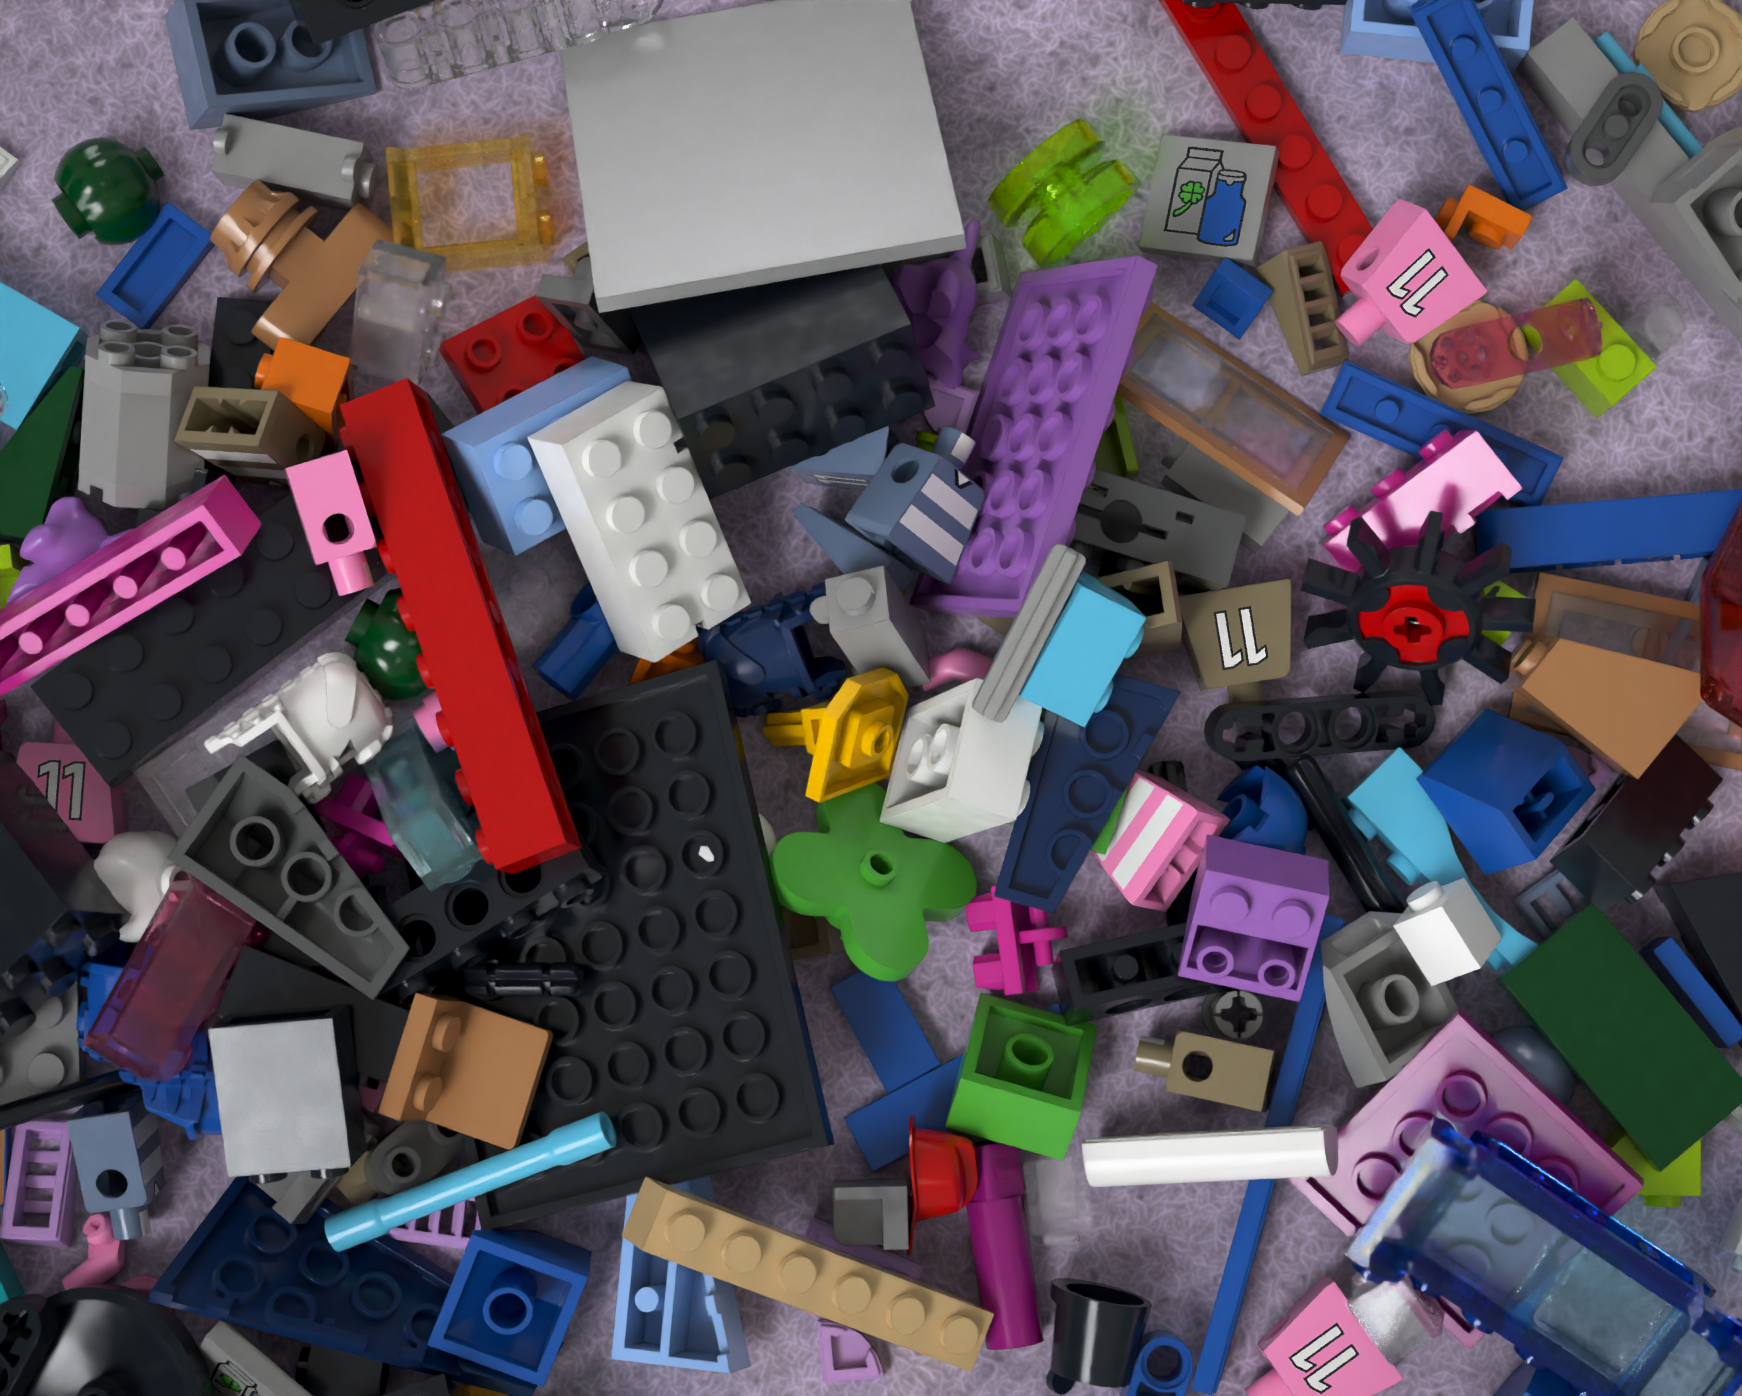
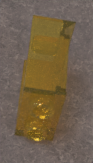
M523 134V137L411 149L385 146L395 259L405 278L546 263L544 246L554 245V229L551 210L540 209L538 188L549 187L548 168L545 152H535L529 134ZM511 164L518 238L424 247L418 172Z

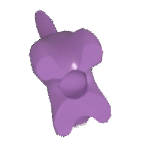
M975 219L971 220L964 227L966 249L952 251L950 258L931 259L918 265L903 263L893 271L889 279L911 322L924 369L929 370L937 381H941L949 389H955L962 382V370L968 366L969 362L981 358L980 353L972 350L966 343L970 314L974 310L977 300L976 281L970 270L981 229L980 222Z
M72 496L57 500L51 506L45 523L33 527L22 543L20 557L31 561L27 566H24L8 597L7 605L133 529L111 536L104 519L90 512L82 499Z

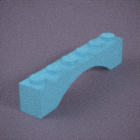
M1400 747L1391 750L1340 799L1341 803L1349 810L1347 813L1362 838L1369 842L1375 837L1391 853L1385 859L1386 863L1407 884L1412 885L1417 880L1423 886L1429 882L1438 881L1440 886H1444L1465 878L1502 937V940L1484 964L1496 973L1502 967L1506 971L1533 949L1537 943L1521 935L1498 916L1474 888L1455 853L1446 820L1416 780L1423 770Z

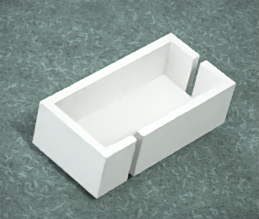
M625 381L527 438L619 650L656 663L698 637L695 626L709 630L751 604V601L688 448L674 445V442L682 438L683 435L663 387Z

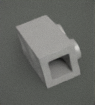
M1225 433L1222 434V436H1224L1225 438H1227L1228 440H1230L1232 443H1234L1235 445H1237L1238 447H1240L1241 449H1243V448H1242L1234 439H1232L1230 436H1228V435L1225 434ZM1182 437L1177 439L1160 462L1169 469L1160 484L1172 493L1247 516L1240 544L1254 554L1259 551L1289 512L1287 508Z

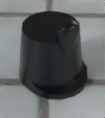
M1056 1278L1051 1280L1050 1297L1056 1303L1051 1368L1046 1376L1048 1388L1062 1395L1072 1389L1075 1381L1111 1388L1129 1385L1152 1307L1151 1302L1140 1295L1107 1284L1073 1278Z

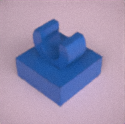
M1225 257L1215 269L1192 306L1240 340L1274 291L1263 284L1261 280L1259 281L1242 269L1243 265L1235 264Z

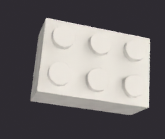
M975 678L907 708L879 822L946 843L1015 821L1017 816L1024 810L1030 794V782L1026 780L1030 758L1035 755L1043 739L1044 724L1039 721L1042 707L1018 695L1005 721L1000 723L990 720L972 708V702L983 680Z

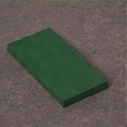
M1592 902L1585 904L1496 979L1655 1171L1661 1172L1742 1104L1741 1076L1608 917Z

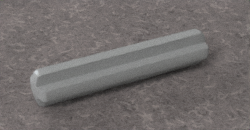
M1055 543L1051 547L972 702V708L977 713L995 722L1002 723L1007 719L1086 564V558L1081 553L1063 544Z

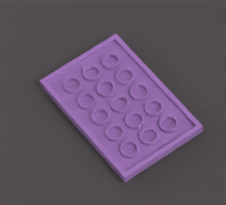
M1135 255L1019 273L966 435L973 439L976 444L961 472L983 489L984 500L950 584L919 573L909 605L933 613L1015 619L1051 547L1055 543L1063 544L1067 547L1071 544L1076 531V521L1074 518L1082 493L1089 487L1095 474L1096 464L1094 457L1102 433L1107 430L1114 417L1115 404L1113 399L1121 375L1128 369L1133 359L1134 344L1132 342L1140 318L1149 308L1153 298L1154 289L1152 281L1158 266L1157 264Z

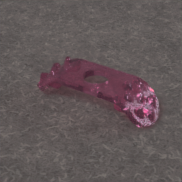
M1580 298L1464 326L1439 334L1432 343L1429 354L1430 365L1434 376L1442 385L1451 389H1458L1592 359L1601 354L1603 345L1601 329L1603 323L1598 320L1596 308L1588 298ZM1519 326H1532L1541 336V350L1532 360L1518 358L1511 349V336Z

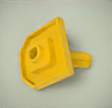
M881 667L847 678L832 701H824L801 710L774 711L769 713L766 717V725L762 727V733L765 738H769L773 746L806 745L807 752L814 756L805 796L821 803L891 776L909 695L899 675L885 667Z

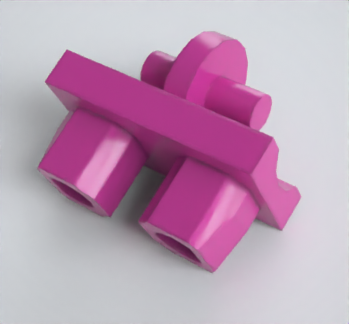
M350 774L334 801L325 797L313 805L319 816L333 821L336 828L347 833L343 838L334 836L331 841L360 880L363 879L370 871L374 873L382 871L385 866V858L378 854L379 848L421 867L429 850L416 841L430 812L416 802L396 793L393 794L380 820L373 819L386 792L369 781Z
M991 886V893L972 898L965 907L967 925L970 932L996 929L999 953L974 956L973 972L975 985L977 988L1004 989L1005 995L1038 991L1040 988L1037 966L1054 964L1051 940L1068 938L1067 926L1049 928L1047 912L994 897L996 886Z

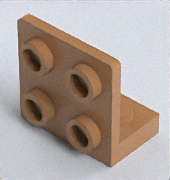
M415 993L378 1113L398 1121L426 1120L508 1150L514 1149L520 1144L553 1034L550 1030L448 995Z

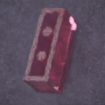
M199 879L172 881L82 1045L143 1081L169 1082L171 1077L177 1075L189 1061L193 1051V1044L190 1042L201 1022L208 1019L218 1007L223 995L220 987L230 968L236 965L243 946L251 945L252 936L249 933L256 919Z

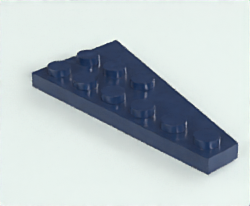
M238 1176L232 1181L151 1289L147 1301L434 1376L445 1373L453 1381L511 1396H532L539 1386L427 1345L454 1275L386 1234L337 1252L332 1248L327 1239L324 1223L327 1217L345 1209L326 1198L307 1223L290 1224L272 1209L277 1202L256 1184L251 1183L249 1176ZM564 1342L561 1343V1346H560V1348H559V1351H560V1349L562 1348Z

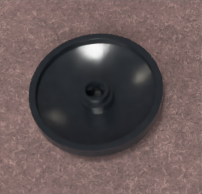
M92 1284L62 1291L47 1297L56 1309L58 1330L23 1396H214L208 1368L194 1338L184 1324L166 1306L147 1302L149 1295L121 1285ZM26 1312L21 1317L25 1323L27 1322L29 1314ZM26 1324L20 1337L32 1334V1330ZM15 1341L8 1342L5 1344L13 1346ZM0 1361V1392H2L8 1382V1373L6 1367Z

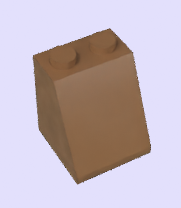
M1538 635L1533 642L1525 638L1511 652L1509 678L1503 682L1505 686L1578 744L1603 761L1612 771L1635 779L1640 778L1717 683L1707 674L1562 638Z

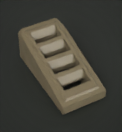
M1322 241L1284 250L1258 266L1256 270L1261 282L1274 291L1269 301L1301 376L1340 366L1344 359L1349 361L1344 335L1335 324L1340 314L1331 269ZM1309 317H1310L1311 322H1312V324H1313V326H1311V327H1310V323H1309ZM1319 339L1323 349L1315 351L1313 341Z

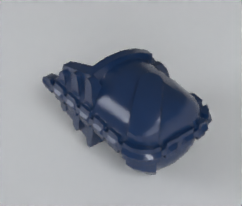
M825 582L816 584L806 590L804 587H799L794 593L786 596L779 592L774 595L773 600L766 604L751 607L744 612H737L709 630L702 629L698 640L699 651L705 657L704 663L713 660H719L724 663L736 716L747 718L750 715L755 717L774 712L782 707L779 698L790 694L795 700L811 694L817 699H824L839 691V678L846 676L844 661L831 656L815 658L803 625L814 619L810 613L811 603L818 597L826 596Z

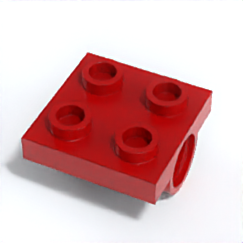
M535 295L441 342L439 352L478 415L586 359L570 332Z

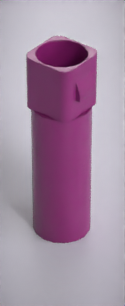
M992 1140L975 1142L973 1144L975 1146L978 1183L974 1196L966 1205L980 1306L994 1313L985 1336L986 1348L989 1350H1004L1035 1345L1043 1342L1044 1337L1023 1194H1026L1020 1148Z

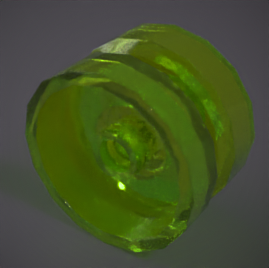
M1079 118L1042 142L1004 177L987 200V206L1006 229L1024 226L1030 222L1024 231L1021 244L1022 248L1040 269L1047 268L1060 261L1095 235L1121 210L1140 187V180L1122 159L1107 160L1096 165L1103 155L1106 140L1087 118Z

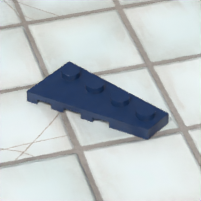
M1115 673L1112 678L1113 689L1108 702L1100 712H1093L1085 728L1046 710L1043 721V739L1039 749L1033 756L1027 780L1030 782L1029 798L1024 810L1015 820L994 897L1052 914L1055 913L1179 698L1181 691Z

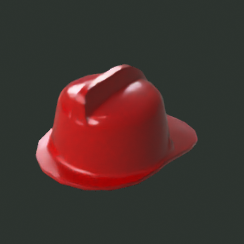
M910 1115L909 1120L912 1196L908 1225L909 1249H907V1255L911 1254L915 1224L919 1221L958 1212L970 1202L977 1190L978 1183L975 1146L973 1142L968 1138L957 1136L951 1132L920 1129L917 1127L915 1115Z

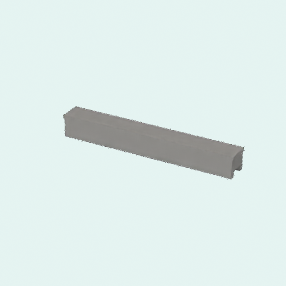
M1574 17L1536 46H1529V51L1516 68L1517 72L1571 138L1606 86L1615 77L1621 75ZM1625 100L1618 102V108L1623 115L1628 117L1636 115V109L1631 102ZM1657 119L1625 169L1609 184L1742 345V303L1737 304L1699 267L1676 240L1650 204L1654 188L1665 182L1690 160ZM1596 149L1586 150V156L1594 165H1603L1604 158L1600 151Z

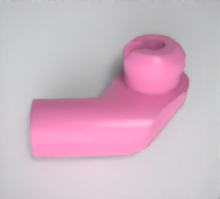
M957 647L929 658L931 683L921 685L922 689L926 692L954 680L961 683H966L975 678L984 680L994 660L966 647Z
M105 1212L95 1213L86 1220L83 1226V1233L88 1235V1259L61 1279L65 1290L85 1285L105 1284L123 1269L127 1240L114 1239L109 1214Z

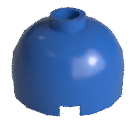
M1256 765L1236 776L1223 789L1217 800L1228 803L1221 813L1229 818L1230 821L1219 837L1306 855V847L1303 845L1308 833L1307 809L1299 793L1286 780L1267 766H1265L1264 771Z

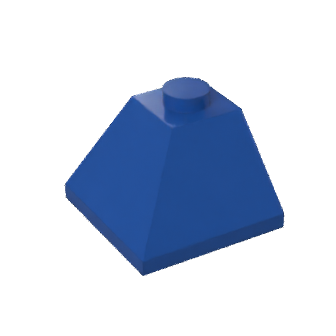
M472 1230L427 1345L544 1387L588 1280L592 1251L535 1230Z

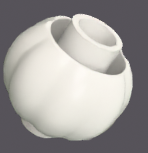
M147 830L141 832L130 831L115 835L103 846L99 857L94 860V868L99 878L108 887L114 898L132 914L129 921L119 930V939L124 942L141 943L149 941L153 929L167 927L171 924L173 916L179 907L190 905L193 911L199 899L197 878L167 858L178 841L166 832Z

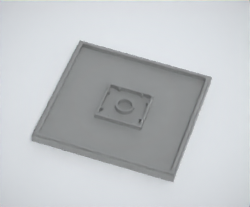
M776 0L559 38L595 298L599 313L966 249L965 232L910 0Z

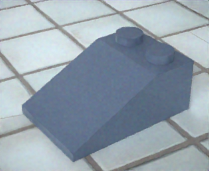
M176 0L164 16L190 130L222 127L225 113L260 121L377 93L363 28L314 46L303 40L289 0Z

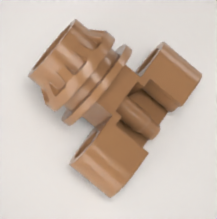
M256 180L227 210L213 230L209 240L224 252L229 269L239 278L247 272L252 274L247 287L254 293L266 285L269 280H272L283 289L260 317L251 333L274 352L280 337L314 347L325 334L330 320L341 307L347 305L353 297L352 294L363 281L366 283L381 266L380 260L382 257L391 254L402 236L359 202L347 213L326 240L323 241L311 231L320 213L317 209L309 206L300 213L297 210L301 200L293 193L272 191L260 180Z

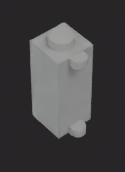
M226 113L221 129L218 128L214 136L213 150L215 157L211 171L223 185L246 190L254 181L260 180L272 191L291 192L302 202L344 211H350L359 202L362 204L363 198L372 199L375 193L379 168L378 164L372 163L373 157L363 142Z
M884 565L825 579L826 596L818 597L811 603L810 613L818 623H829L830 634L851 662V671L854 676L885 667L899 675L905 689L931 683L925 629Z

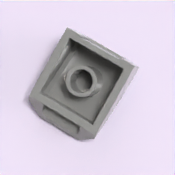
M1736 127L1707 142L1706 146L1665 182L1655 187L1650 204L1669 231L1699 267L1729 297L1739 304L1742 303V127Z
M1369 911L1320 942L1323 983L1328 1012L1341 1054L1356 1088L1387 1081L1403 1070L1402 1066L1413 1060L1429 1037L1459 1009L1445 982L1434 986L1430 985L1393 927L1402 913Z

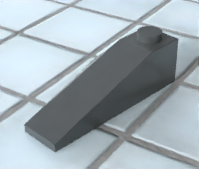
M241 754L167 856L172 862L372 1000L376 999L411 949L294 790Z

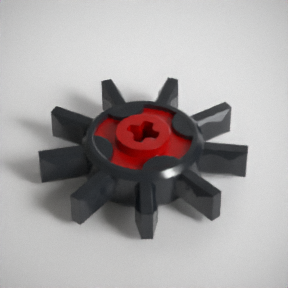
M1429 511L1419 531L1418 545L1400 546L1391 549L1386 548L1362 516L1351 520L1346 546L1362 566L1355 573L1309 558L1305 566L1300 590L1347 605V608L1308 616L1303 641L1307 648L1311 649L1354 640L1364 653L1359 657L1353 689L1365 693L1380 678L1382 672L1389 665L1400 669L1419 671L1422 689L1431 706L1442 705L1447 679L1445 667L1453 665L1462 659L1499 684H1502L1509 678L1512 653L1482 634V630L1533 633L1536 599L1485 596V587L1509 574L1512 549L1505 542H1502L1471 561L1464 563L1454 555L1441 550L1445 536L1443 513L1437 511Z

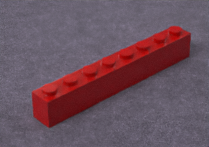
M405 378L339 405L346 424L339 429L340 437L351 460L359 462L365 480L358 485L368 514L372 518L377 517L384 537L377 542L381 559L388 572L392 575H397L403 593L402 596L397 597L400 616L410 632H416L422 649V653L416 655L418 670L426 686L429 689L435 688L442 709L436 712L435 715L439 732L448 747H455L461 769L455 771L457 786L467 805L474 804L481 825L480 828L475 830V838L482 857L487 864L494 863L496 870L515 874L582 848L426 391L410 379Z

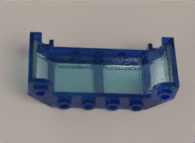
M1434 1117L1421 1134L1414 1154L1362 1226L1356 1225L1350 1233L1345 1255L1352 1259L1353 1267L1363 1277L1376 1284H1383L1384 1281L1399 1283L1408 1272L1410 1281L1420 1291L1432 1298L1438 1299L1440 1296H1443L1461 1308L1463 1317L1473 1327L1486 1334H1492L1495 1331L1514 1344L1515 1352L1529 1365L1539 1370H1545L1548 1367L1567 1380V1386L1576 1396H1733L1742 1385V1319H1735L1714 1305V1301L1711 1298L1717 1290L1702 1275L1489 1133L1475 1130L1468 1140L1454 1131L1455 1128L1449 1121Z

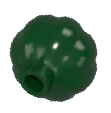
M103 137L87 139L69 149L60 160L54 180L62 193L51 199V201L79 240L93 231L96 235V240L100 244L124 245L136 241L155 222L161 206L156 181L165 175L145 146L134 152L131 147L129 148L115 139Z
M401 588L389 590L381 604L366 598L345 638V642L357 647L352 658L356 661L357 669L360 672H364L369 680L368 683L373 689H376L383 698L389 700L414 698L428 689L420 675L416 662V655L422 653L415 631L410 632L407 629L398 610L397 597L403 595Z

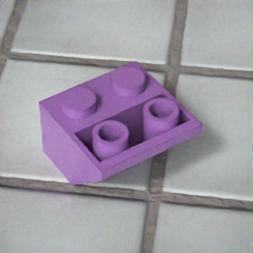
M1207 835L1193 886L1178 976L1300 1002L1330 897L1328 860Z

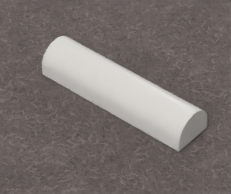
M1333 1124L1100 1136L1085 1140L1086 1143H1082L1084 1170L1088 1183L1092 1187L1334 1176L1338 1167L1337 1127H1333Z

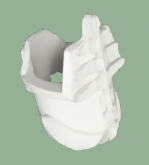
M326 653L318 657L316 663L311 667L307 666L299 672L296 678L288 680L281 685L280 689L274 694H269L262 699L259 705L254 708L251 707L244 712L237 721H232L225 726L218 735H213L204 742V746L210 754L228 743L242 747L271 728L301 767L290 778L288 787L294 790L297 796H301L307 803L314 804L331 792L332 786L330 782L343 773L341 766L354 757L359 764H363L381 751L383 744L392 737L394 732L391 720L393 713L390 707H385L382 703V696L376 689L371 687L364 672H360L357 669L356 661L342 653ZM347 745L350 749L341 755Z

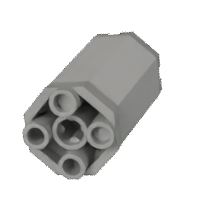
M109 320L101 323L100 334L87 337L78 490L90 495L91 485L103 490L102 501L111 506L166 510L178 503L179 494L190 491L191 495L195 469H204L205 459L179 445L174 439L194 386L208 387L210 346L198 342L197 329L186 325H167L162 330L139 329L137 325L129 321Z

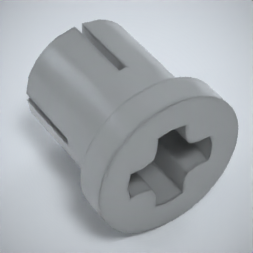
M1237 988L1229 989L1228 991L1209 994L1205 997L1202 1005V1019L1207 1030L1215 1038L1238 1043L1249 1039L1259 1030L1263 1020V1008L1255 992L1237 990ZM1233 997H1237L1239 1005L1248 1007L1250 1011L1249 1018L1239 1020L1237 1030H1233L1232 1022L1223 1020L1221 1016L1217 1015V1013H1221L1222 1009L1232 1006Z

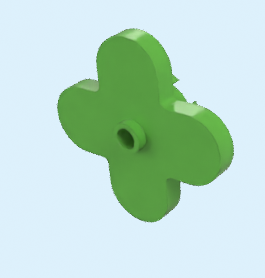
M874 782L817 803L815 817L819 833H790L776 844L768 856L779 903L795 913L813 916L816 920L820 916H824L832 926L841 930L839 939L843 941L851 961L862 972L875 979L891 982L908 977L925 958L929 947L925 921L943 922L957 917L974 897L977 881L970 862L953 846L933 839L909 838L904 834L903 829L879 822L887 791Z

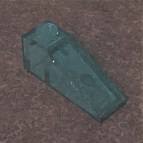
M414 727L382 746L381 751L372 759L363 763L390 838L430 892L444 883H453L462 879L472 870L474 864L483 858L471 826Z

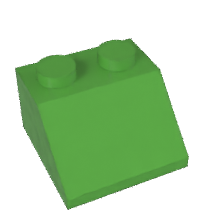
M980 993L957 1074L945 1127L1063 1161L1082 1111L1097 1025L1085 1022L1066 1027L1065 1019L1062 1015Z

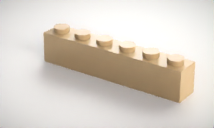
M646 1176L621 1235L644 1252L969 1372L973 1370L994 1313L965 1297Z

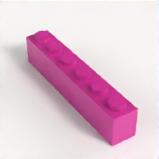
M226 475L221 476L0 609V697L242 555L262 523Z

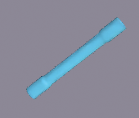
M601 1111L554 1129L547 1136L384 1199H373L331 1215L325 1219L324 1223L327 1239L335 1251L341 1252L383 1236L397 1226L554 1166L568 1165L616 1146V1134L613 1124L608 1115Z

